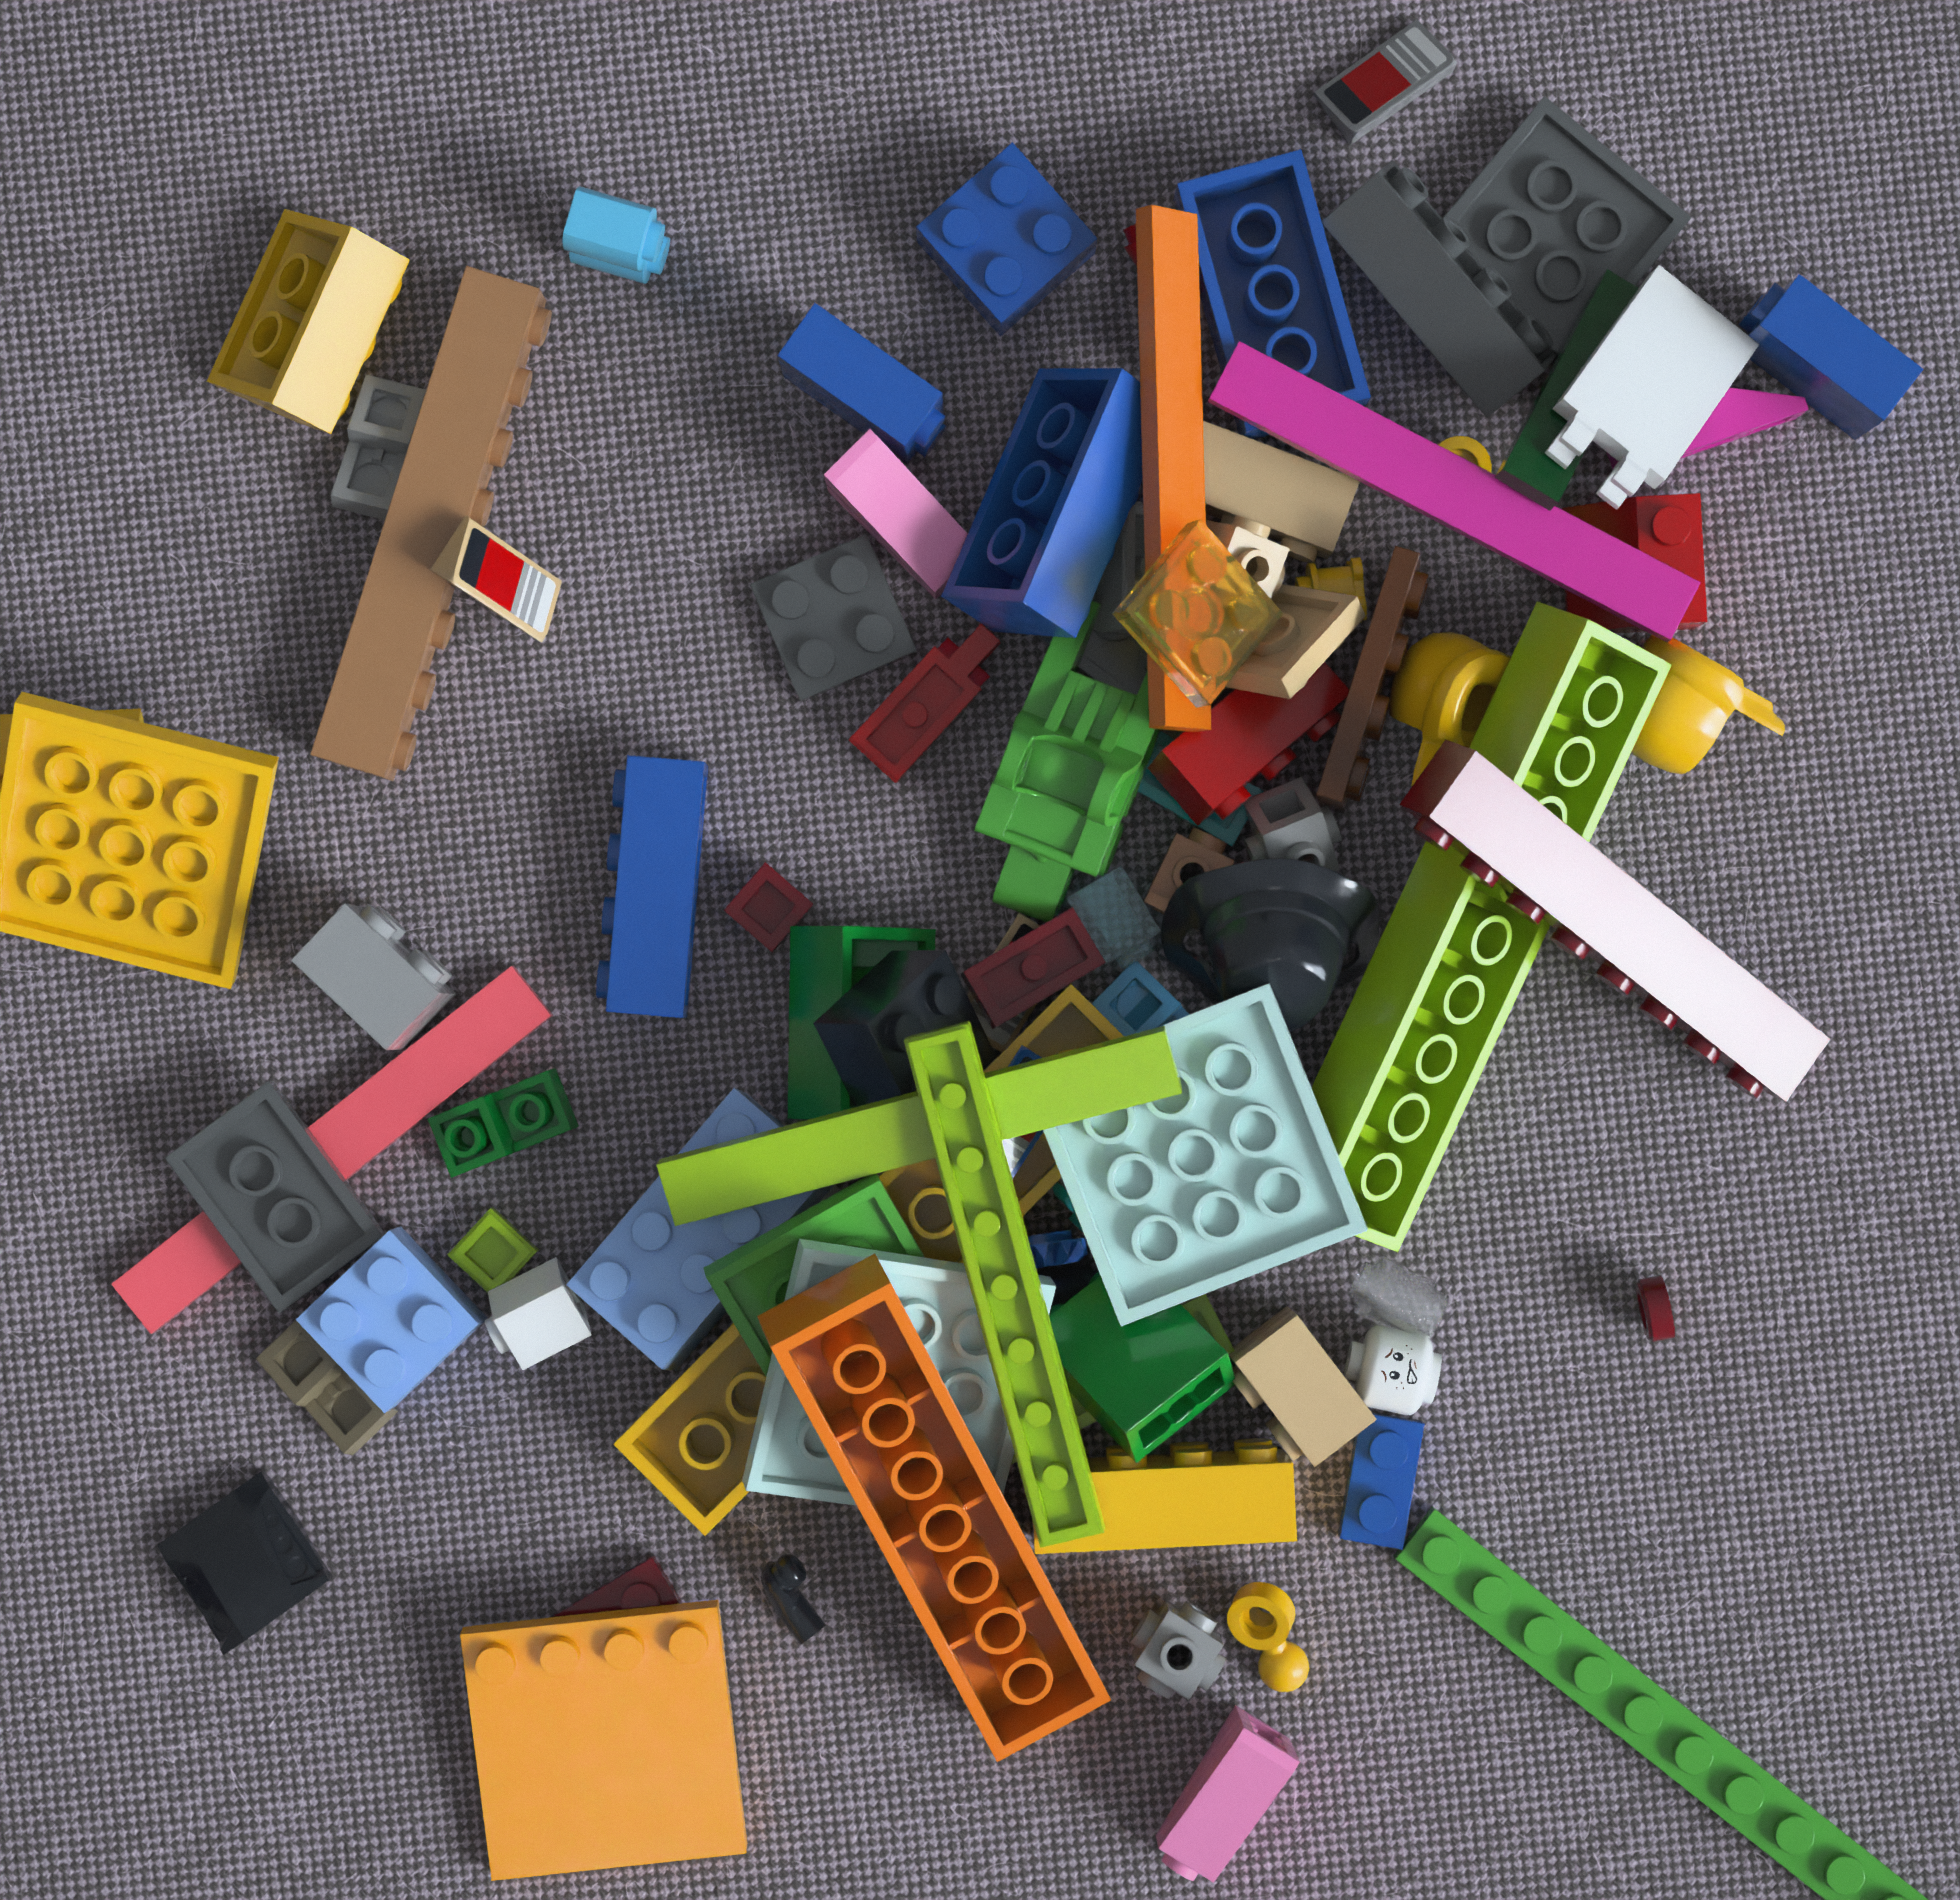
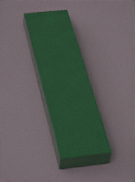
M1608 269L1596 283L1494 477L1549 511L1559 502L1584 454L1583 452L1580 456L1576 455L1566 469L1545 454L1550 444L1567 423V420L1554 411L1553 407L1639 289Z

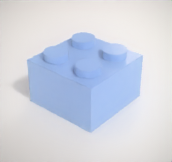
M400 1226L389 1230L295 1320L367 1396L386 1413L397 1406L481 1326L488 1317Z

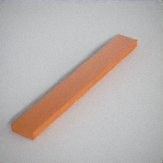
M1148 205L1136 209L1149 728L1199 732L1211 730L1198 217L1197 214Z

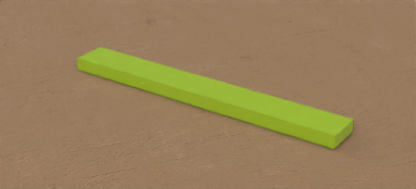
M966 1021L905 1037V1048L1040 1548L1104 1533L1105 1523L971 1023Z
M1165 1026L984 1073L1002 1141L1182 1094V1085ZM915 1091L661 1158L656 1166L674 1224L678 1226L934 1159L935 1155L918 1092Z

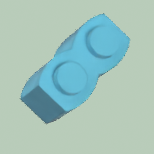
M579 186L575 191L563 231L562 243L563 249L569 251L571 263L646 284L651 273L658 275L662 273L669 252L670 238L664 236L665 225L657 220L656 208Z

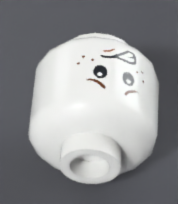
M1375 1325L1369 1329L1363 1343L1351 1341L1344 1368V1377L1355 1381L1354 1390L1367 1407L1403 1415H1412L1417 1412L1422 1402L1428 1404L1433 1402L1440 1377L1442 1355L1433 1352L1430 1339L1422 1333L1385 1325Z

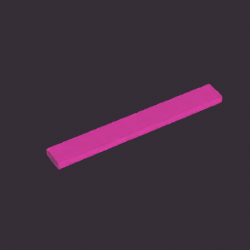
M1240 341L1208 400V403L1665 642L1672 639L1701 583L1556 506L1550 511L1494 478L1495 475Z

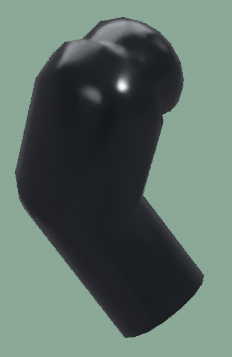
M784 1554L776 1562L768 1561L760 1576L761 1583L775 1613L801 1645L819 1632L826 1624L798 1588L806 1579L805 1567L796 1556Z

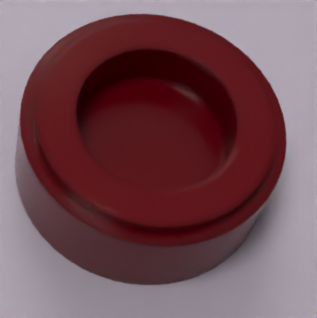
M1662 1275L1638 1279V1283L1635 1284L1636 1297L1647 1339H1650L1651 1342L1675 1338L1671 1304Z

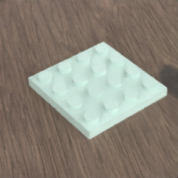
M1270 983L1163 1025L1166 1028L1182 1085V1094L1043 1130L1120 1326L1368 1230Z
M799 1239L785 1301L874 1253L876 1254L1003 1494L1014 1449L964 1263ZM1038 1275L1049 1314L1056 1285L1050 1276ZM772 1351L742 1478L745 1490L857 1506Z

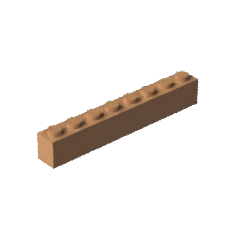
M465 267L310 755L392 782L394 781L397 769L406 771L409 767L417 741V735L409 733L416 709L426 710L435 687L436 674L428 672L435 649L444 650L447 647L455 623V613L449 612L448 609L456 586L430 569L465 516L471 518L482 527L486 525L489 518L494 492L486 489L494 466L503 468L508 458L513 440V431L507 430L506 426L513 405L522 407L526 401L533 374L531 370L525 369L532 345L538 347L543 345L551 322L552 311L544 308L547 300L539 288L473 267Z

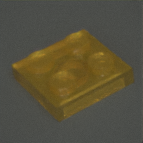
M1199 519L1187 523L1112 614L1193 705L1198 708L1211 705L1284 613L1206 524Z

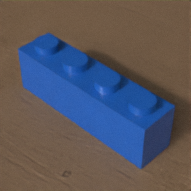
M627 755L626 770H615L612 805L616 808H623L621 833H610L607 871L617 872L615 897L605 896L602 911V934L612 935L610 961H599L596 982V997L607 999L606 1012L675 1018L688 1017L709 767L703 761Z

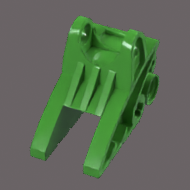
M1093 600L1090 604L1088 617L1081 625L1076 638L1053 636L1023 708L1015 717L1007 747L995 772L993 782L974 830L1011 845L998 879L992 902L1045 923L1058 916L1075 870L1097 877V875L1105 877L1124 829V823L1121 822L1122 817H1127L1132 808L1161 729L1149 728L1148 670L1137 695L1077 673L1102 605Z

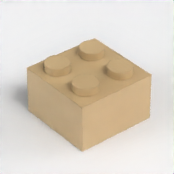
M1288 1306L1233 1347L1235 1351L1228 1354L1236 1364L1232 1368L1235 1375L1233 1383L1253 1409L1263 1402L1266 1403L1275 1416L1267 1421L1265 1425L1293 1461L1304 1454L1311 1464L1316 1467L1377 1420L1299 1316Z

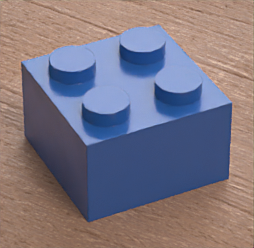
M1013 142L916 226L917 243L1000 337L1090 259L1096 252L1098 239Z

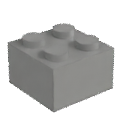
M345 903L291 961L385 1050H405L457 995L446 984L453 975L428 951L420 952L416 948L411 951L399 939L406 933V930L380 906L374 908L370 904L362 907Z

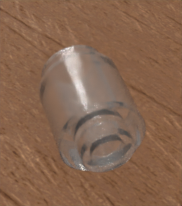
M1381 1256L1375 1265L1365 1261L1357 1272L1348 1296L1357 1300L1354 1313L1378 1325L1411 1334H1422L1429 1339L1436 1330L1449 1300L1448 1295L1437 1290L1438 1283L1385 1256Z

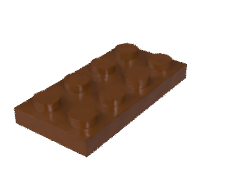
M1398 546L1394 548L1317 791V798L1321 807L1327 805L1330 810L1344 814L1349 799L1356 802L1361 801L1371 769L1369 765L1370 759L1362 757L1368 739L1380 741L1390 709V697L1382 695L1386 679H1394L1395 673H1398L1403 657L1409 649V635L1401 633L1405 619L1408 617L1418 620L1429 585L1427 583L1429 574L1420 571L1419 552Z

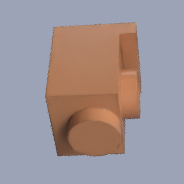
M1192 828L1188 838L1176 833L1141 904L1164 914L1173 893L1183 884L1180 880V870L1184 865L1189 863L1196 864L1201 867L1203 873L1233 865L1234 860L1222 855L1227 843L1196 828Z

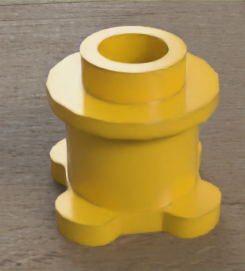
M1361 557L1350 558V561H1346L1345 566L1316 568L1315 563H1307L1305 576L1295 577V586L1357 596L1365 613L1363 620L1367 619Z

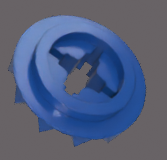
M1071 1230L1028 1236L1036 1269L1079 1262L1087 1255L1086 1238L1073 1239Z

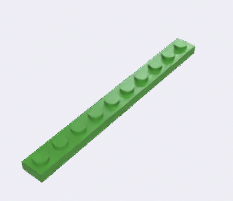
M1433 1506L1404 1541L1403 1550L1398 1549L1393 1555L1398 1562L1823 1899L1929 1900Z

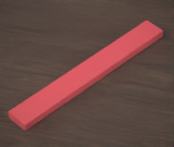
M510 966L310 1125L308 1129L347 1180L550 1019L553 1014L514 966ZM202 1211L111 1285L149 1333L152 1334L236 1269L242 1262L205 1212Z

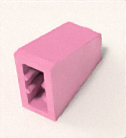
M869 429L824 474L828 492L937 599L944 591L968 533L881 439Z
M1235 1705L1156 1834L1158 1849L1165 1853L1161 1861L1186 1879L1194 1881L1197 1875L1200 1874L1214 1883L1300 1763L1290 1738Z

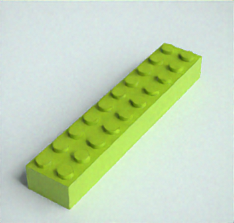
M1537 601L1469 748L1480 753L1586 841L1590 842L1672 664L1587 618ZM1427 841L1420 852L1311 1087L1368 1228L1367 1231L1355 1236L1396 1252L1399 1251L1550 927V924L1543 919L1536 925L1512 910L1505 903L1511 893L1497 882L1491 889L1468 875L1459 866L1465 857L1452 846L1444 852Z

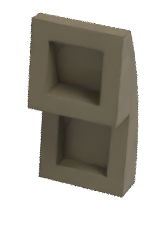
M296 1320L256 1358L295 1405L304 1407L344 1454L353 1456L398 1412L394 1407L384 1413Z

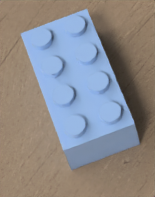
M733 1088L678 1154L783 1127L784 1125L747 1093ZM658 1176L566 1285L662 1370H678L727 1312L708 1282L703 1268L818 1204L834 1185L675 1226L660 1176Z

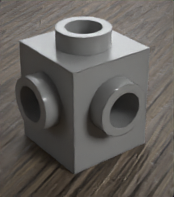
M1302 777L1253 796L1243 803L1253 836L1244 839L1250 860L1287 858L1306 861L1333 871L1340 869L1332 845L1342 840L1338 825L1327 805L1319 807Z
M1166 1599L1157 1613L1149 1609L1139 1621L1129 1640L1135 1646L1131 1652L1134 1665L1141 1669L1137 1679L1167 1699H1170L1174 1691L1189 1700L1197 1687L1205 1691L1208 1690L1217 1678L1226 1660L1224 1656L1219 1654L1224 1644L1220 1634L1214 1630L1218 1622L1209 1614L1185 1601L1181 1609ZM1177 1644H1183L1191 1650L1189 1658L1182 1666H1175L1167 1660L1169 1649Z

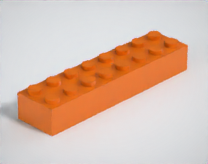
M874 1253L758 1315L757 1318L771 1350L996 1761L999 1762L1111 1701L1096 1669L876 1254Z

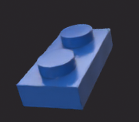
M1372 1412L1377 1420L1354 1438L1338 1537L1344 1540L1403 1550L1425 1423L1419 1420Z

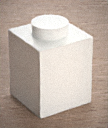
M556 1257L488 1291L492 1316L485 1319V1325L489 1335L501 1354L511 1350L522 1370L591 1336L585 1306L580 1297L566 1285L570 1280Z

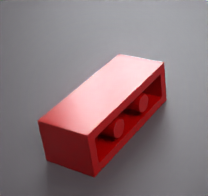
M1325 662L1308 679L1306 685L1296 692L1291 699L1235 689L1211 709V730L1183 732L1158 754L1148 769L1197 826L1214 812L1223 821L1252 796L1245 788L1249 782L1260 773L1268 782L1271 781L1298 757L1291 749L1293 745L1306 734L1315 743L1340 722L1341 714L1336 709L1347 698L1349 689Z

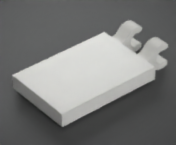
M1658 265L1644 280L1553 407V410L1565 418L1567 423L1550 444L1545 454L1566 469L1575 456H1580L1590 442L1594 441L1619 461L1596 492L1599 497L1617 510L1627 496L1631 497L1634 495L1643 481L1655 489L1666 480L1759 344L1663 267Z

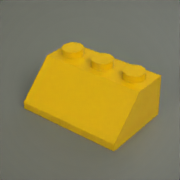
M284 209L206 382L299 424L332 434L337 420L343 416L349 405L350 391L360 369L374 350L376 334L388 307L397 298L401 290L402 276L410 260L351 226Z

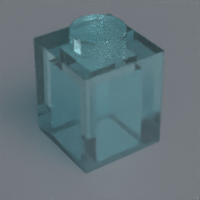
M1122 866L1065 899L1070 909L1074 908L1106 962L1103 966L1116 959L1121 969H1124L1155 951L1148 939L1161 931Z

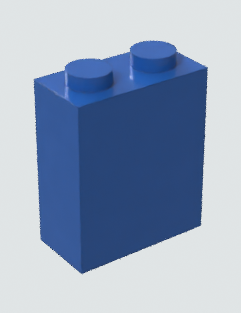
M1800 274L1785 288L1774 282L1767 292L1755 301L1738 324L1747 332L1746 334L1759 344L1750 360L1795 395L1805 397L1808 405L1854 440L1882 423L1924 370Z
M816 303L813 304L777 355L785 379L863 434L871 429L894 455L906 464L909 463L916 452L926 457L946 429V425L943 424L946 415H944L943 393Z

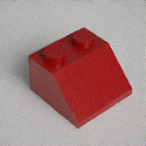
M1700 493L1625 498L1617 510L1606 501L1561 509L1701 582L1676 630H1693L1707 622ZM1565 589V608L1567 612L1587 618L1613 633L1646 632Z

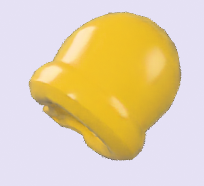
M1454 632L1427 635L1413 644L1405 653L1398 673H1395L1392 681L1389 708L1390 715L1393 718L1422 731L1423 739L1415 764L1411 786H1413L1445 739L1468 748L1470 747L1511 656L1493 650L1466 635Z
M1651 635L1643 644L1642 648L1672 664L1631 752L1643 762L1671 773L1685 774L1689 772L1706 755L1728 717L1735 709L1783 736L1785 724L1773 712L1772 703L1744 687L1743 680L1728 668L1673 637L1670 641L1665 642Z

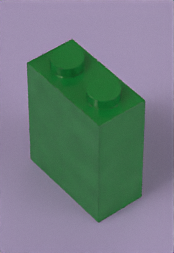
M1098 1271L1091 1278L1087 1287L1065 1304H1057L1050 1309L1049 1318L1069 1392L1136 1463L1235 1385L1233 1383L1235 1375L1228 1352L1181 1304L1120 1326Z

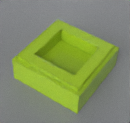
M491 1207L447 1255L488 1292L512 1280L535 1256L539 1249L494 1207Z

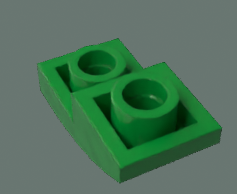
M556 1068L544 1071L494 1093L484 1095L428 1118L451 1178L579 1127Z

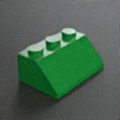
M790 926L787 1119H813L855 1108L813 1023L890 951L935 950L936 929L866 926Z

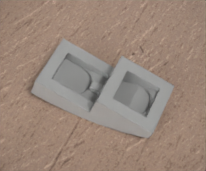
M365 375L347 428L349 442L330 495L332 507L385 520L426 389Z

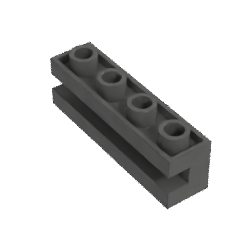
M1391 160L1324 218L1322 224L1485 417L1488 418L1547 369L1557 356L1551 348L1553 340L1547 329L1538 319L1531 315L1525 317L1509 299L1512 295L1511 289L1500 273L1490 266L1483 268L1467 249L1470 247V241L1463 229L1450 217L1445 216L1442 219L1426 200L1429 194L1421 179L1409 168L1403 167L1400 169Z

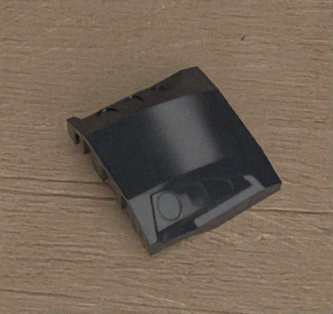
M265 1470L256 1474L157 1545L165 1562L203 1614L219 1642L220 1651L223 1655L250 1638L333 1577L314 1548L301 1521Z

